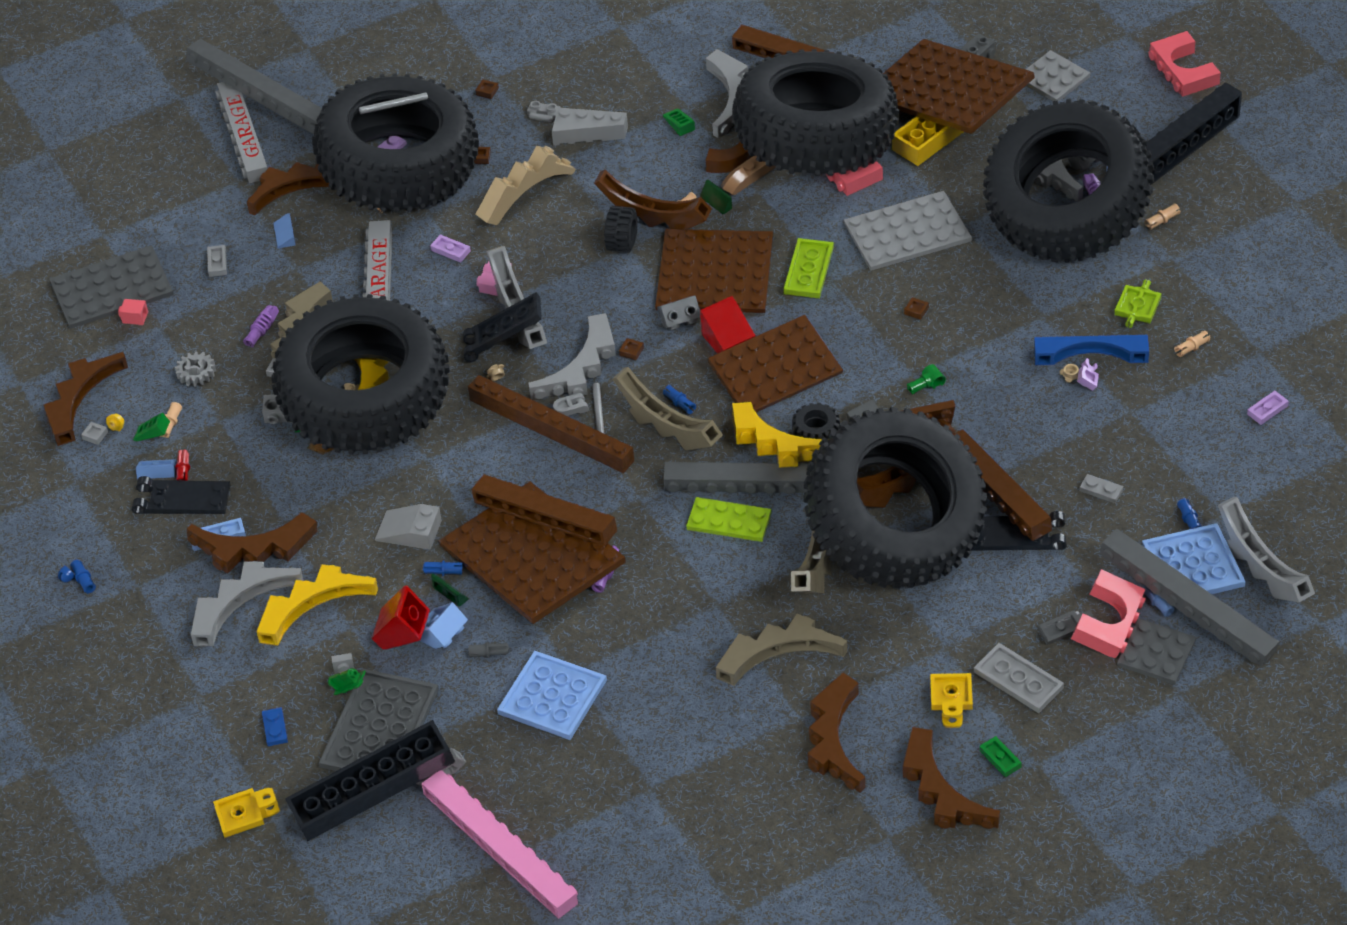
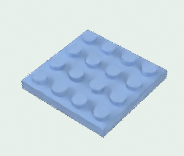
M1218 523L1142 540L1144 548L1210 594L1245 587L1244 577Z
M534 651L498 707V715L571 740L605 685L607 677L595 671Z

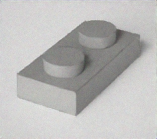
M225 245L207 247L209 277L227 275Z
M1087 474L1079 491L1116 503L1123 491V486Z

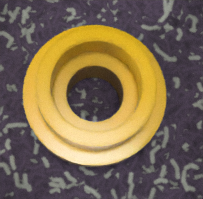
M111 414L106 418V424L113 431H121L124 419L119 414Z

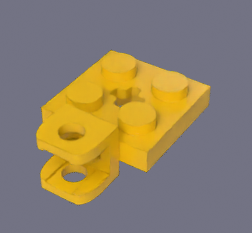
M971 673L930 674L931 710H942V723L945 728L961 727L963 723V710H973ZM955 718L956 722L951 723L949 722V719Z
M251 788L213 801L224 838L264 825L263 818L273 816L280 811L272 788H265L256 792ZM266 795L271 796L270 798L263 799ZM274 805L273 809H271V810L266 809V808L271 807V806ZM240 810L243 812L241 815L236 816V811Z

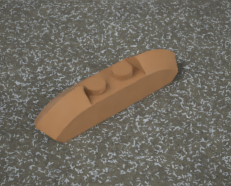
M753 156L730 172L720 186L725 191L736 195L776 166L768 167L764 161L758 162L756 160L757 156Z

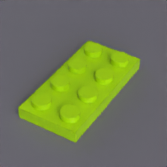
M798 238L785 282L784 294L820 299L834 242Z
M696 497L687 523V530L763 542L772 511L768 508Z

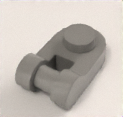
M582 393L559 398L553 404L555 411L566 416L576 413L581 414L589 410L587 403L584 402L585 398Z

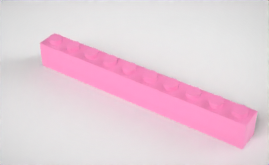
M440 770L422 783L423 794L558 919L578 904L576 889L572 885L568 886L559 873H554L546 861L536 857L535 852L530 847L524 846L517 835L513 836L504 823H499L491 811H486L482 807L478 799H473L463 786L456 784L450 774Z

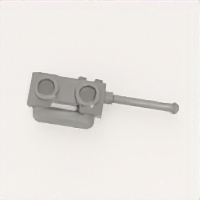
M532 101L527 109V115L532 120L552 122L556 118L558 108H561V106H557L554 103L542 104L539 101Z

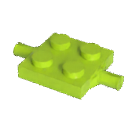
M1145 279L1141 287L1125 285L1115 308V315L1128 318L1125 323L1126 327L1132 328L1135 320L1151 324L1161 300V293L1148 289L1151 284L1150 280L1147 281Z

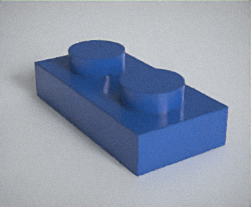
M282 707L262 711L267 745L273 746L288 743Z

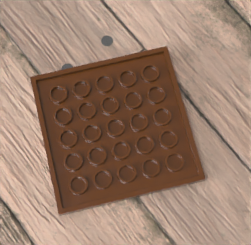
M665 229L655 305L656 310H658V306L694 295L696 296L699 309L702 310L733 296L742 312L765 313L773 231L695 229L683 231L679 229Z

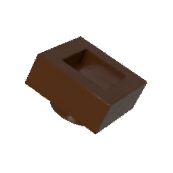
M483 79L475 90L476 95L492 99L499 89V85L496 82Z
M490 147L478 148V155L476 160H474L475 164H489Z
M912 297L904 309V314L921 320L929 308V303Z
M626 338L619 350V355L637 360L644 349V343Z

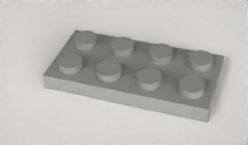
M1000 643L974 667L975 674L1037 713H1040L1064 688L1062 681Z

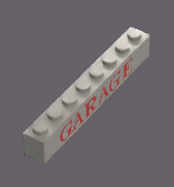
M224 82L217 83L218 90L215 91L217 100L220 101L221 112L225 111L223 113L225 123L229 122L226 124L228 133H232L230 135L232 144H236L234 146L236 156L240 155L237 158L240 167H244L241 168L243 177L247 178L249 183L260 181L262 173L267 170V165L243 95Z
M370 221L369 229H366V240L368 241L365 242V250L368 254H365V265L367 267H364V275L367 280H364V291L366 293H363V297H367V294H372L373 298H380L382 295L386 296V300L390 301L391 221Z

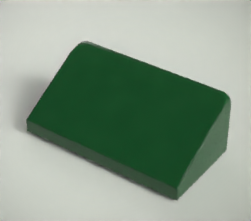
M706 180L700 197L722 215L732 209V197L710 180Z
M435 574L431 575L433 588L458 607L469 600L467 596L443 578Z

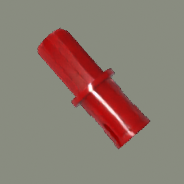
M186 449L178 451L177 464L175 465L177 470L176 480L188 481L190 465L189 453Z

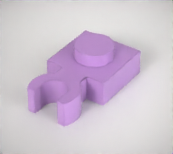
M1087 358L1081 364L1082 367L1079 369L1077 382L1093 391L1098 383L1099 374L1094 372L1098 366L1096 363L1091 366Z

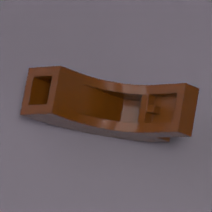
M740 141L736 146L729 149L709 148L706 157V172H732L752 157L748 153L749 150H745Z

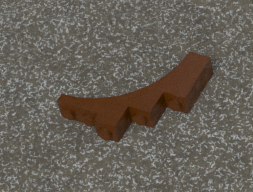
M296 162L288 172L269 167L260 177L261 185L248 198L249 214L256 215L263 207L285 194L313 187H329V183L324 181L322 173L318 170L319 164H316L315 168Z
M607 170L600 171L594 182L615 206L635 208L637 216L648 227H654L665 222L671 229L684 231L705 222L712 210L701 197L685 201H665L643 195L622 184Z
M124 352L87 362L86 358L68 363L72 379L56 384L60 399L43 404L57 446L76 441L74 418L77 408L88 392L99 382L116 372L128 368Z
M939 419L940 425L943 427L945 424L949 426L948 430H951L954 435L956 430L944 419ZM892 466L878 474L857 478V487L864 506L884 508L894 492L910 493L917 480L906 471Z
M301 512L293 520L277 529L252 536L219 535L191 524L187 528V538L193 546L200 547L209 556L212 555V562L216 569L223 570L228 574L242 559L245 562L257 561L264 563L274 554L278 559H284L288 562L317 533V521Z
M843 672L810 701L811 715L816 721L809 727V739L815 747L808 752V766L813 772H819L823 776L829 771L834 778L843 780L849 789H855L861 793L866 788L865 776L846 757L838 735L842 716L849 704L859 695V683Z
M912 727L903 763V778H907L910 781L921 780L918 800L927 805L937 804L934 813V825L947 829L949 827L955 828L956 822H961L964 825H981L986 829L999 828L1000 810L985 807L967 799L944 779L933 757V730Z

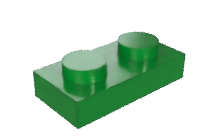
M997 736L979 746V751L1005 778L1022 768V762Z

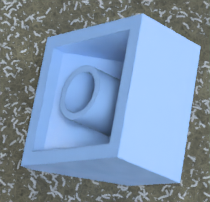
M453 602L433 608L428 615L420 641L435 649L446 648L451 644V638L464 629L463 625L468 619Z

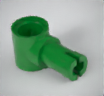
M931 364L923 369L920 378L908 383L907 388L913 395L925 387L927 389L929 387L936 389L935 387L944 385L946 378L934 364Z

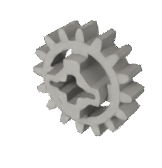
M197 351L194 355L188 353V357L182 356V361H177V366H175L177 379H180L181 383L186 382L187 386L193 383L194 387L197 386V383L204 385L203 381L209 382V377H214V372H216L214 359H211L210 355L205 356V352H202L200 355H198Z

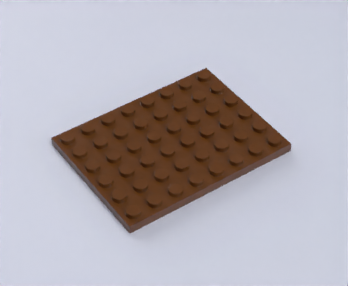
M927 39L921 40L883 73L888 76V80L891 81L894 92H896L899 111L969 134L975 132L1035 78L1032 71Z
M531 481L522 486L540 493H544ZM491 508L486 509L438 540L439 545L459 563L462 562L465 568L532 624L626 563L625 556L608 543L606 546Z

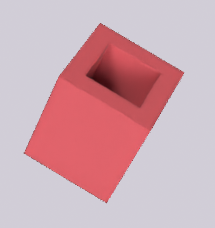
M124 299L122 306L118 310V315L121 317L122 323L144 325L148 314L146 301Z

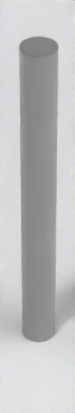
M421 93L359 107V113L365 114L427 100L428 95L427 93Z
M593 383L596 429L604 433L600 384Z

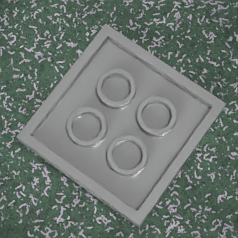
M1050 50L1026 69L1034 72L1035 78L1026 86L1052 101L1058 100L1059 102L1090 78L1091 73Z

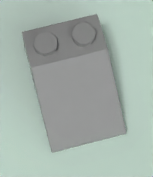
M418 504L387 510L375 541L431 550L442 521L440 508Z

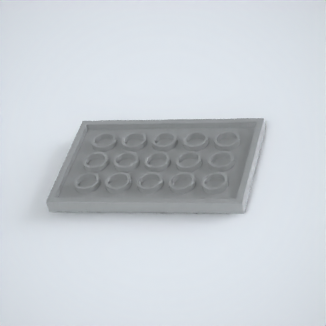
M944 191L844 219V225L870 271L972 241L970 233Z

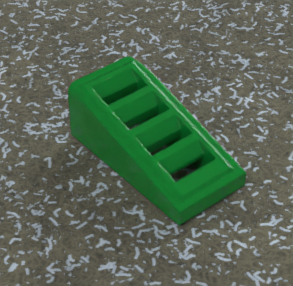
M677 108L663 114L665 120L679 136L695 130L694 120Z
M164 413L154 416L138 426L133 440L142 441L165 435L170 420Z

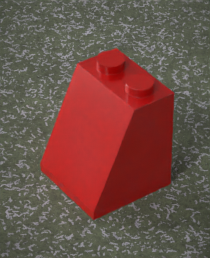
M733 296L700 310L702 336L717 354L756 337Z
M407 585L402 587L381 608L371 639L381 649L385 650L420 641L430 609Z

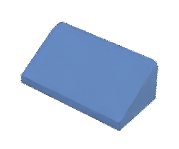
M290 213L274 222L278 248L295 246Z
M177 460L139 461L136 466L137 479L141 476L150 478L175 477Z

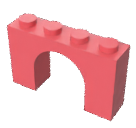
M1188 31L1150 43V51L1148 52L1150 60L1155 61L1158 70L1165 74L1166 80L1173 84L1175 92H1179L1182 97L1219 85L1221 74L1213 62L1196 68H1182L1173 63L1178 58L1195 53V40Z
M876 161L873 164L868 163L866 168L858 167V170L855 172L848 170L846 174L841 175L838 172L833 173V176L827 175L830 182L833 181L840 192L843 191L848 196L883 180V167Z
M1101 569L1089 595L1112 605L1120 614L1121 622L1107 624L1082 614L1071 639L1104 655L1116 658L1119 652L1123 653L1128 644L1125 642V639L1130 638L1134 629L1131 627V624H1135L1140 613L1136 611L1138 608L1141 609L1146 598L1143 597L1145 589Z

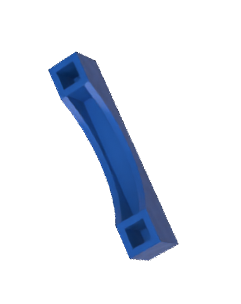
M1148 335L1034 337L1035 365H1055L1070 356L1086 353L1111 355L1128 363H1149Z

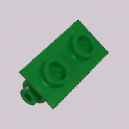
M350 668L340 674L330 676L328 684L335 689L333 695L359 688L363 683L366 671L358 672L356 669Z

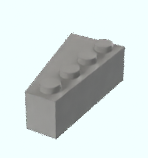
M558 108L552 128L553 146L560 145V143L575 144V142L582 141L593 142V140L625 139L628 129L627 113Z

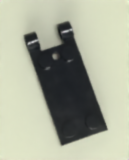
M535 292L472 328L465 329L463 341L468 345L464 348V359L468 362H474L478 359L481 352L491 349L501 341L542 320L541 298L539 294ZM468 335H474V337H472V338H468V337H466V336H468ZM468 352H474L475 354L469 355V354H467V353H468Z
M141 476L138 478L136 489L139 492H152L151 499L148 502L144 498H135L132 504V511L135 514H225L231 486L230 481L152 480L150 477Z
M1053 511L1049 514L1052 527H1063L1065 525V514L1062 511ZM984 516L982 518L985 521L983 529L979 533L980 536L977 544L972 547L971 551L1064 550L1067 547L1066 536L1061 533L1053 534L1051 537H1048L1047 533L1032 541L1027 535L1024 536L1016 524L1011 523L1008 516Z

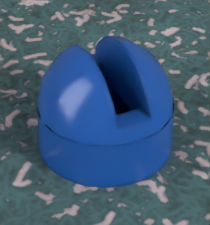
M65 565L58 572V579L64 583L71 581L75 577L73 572Z

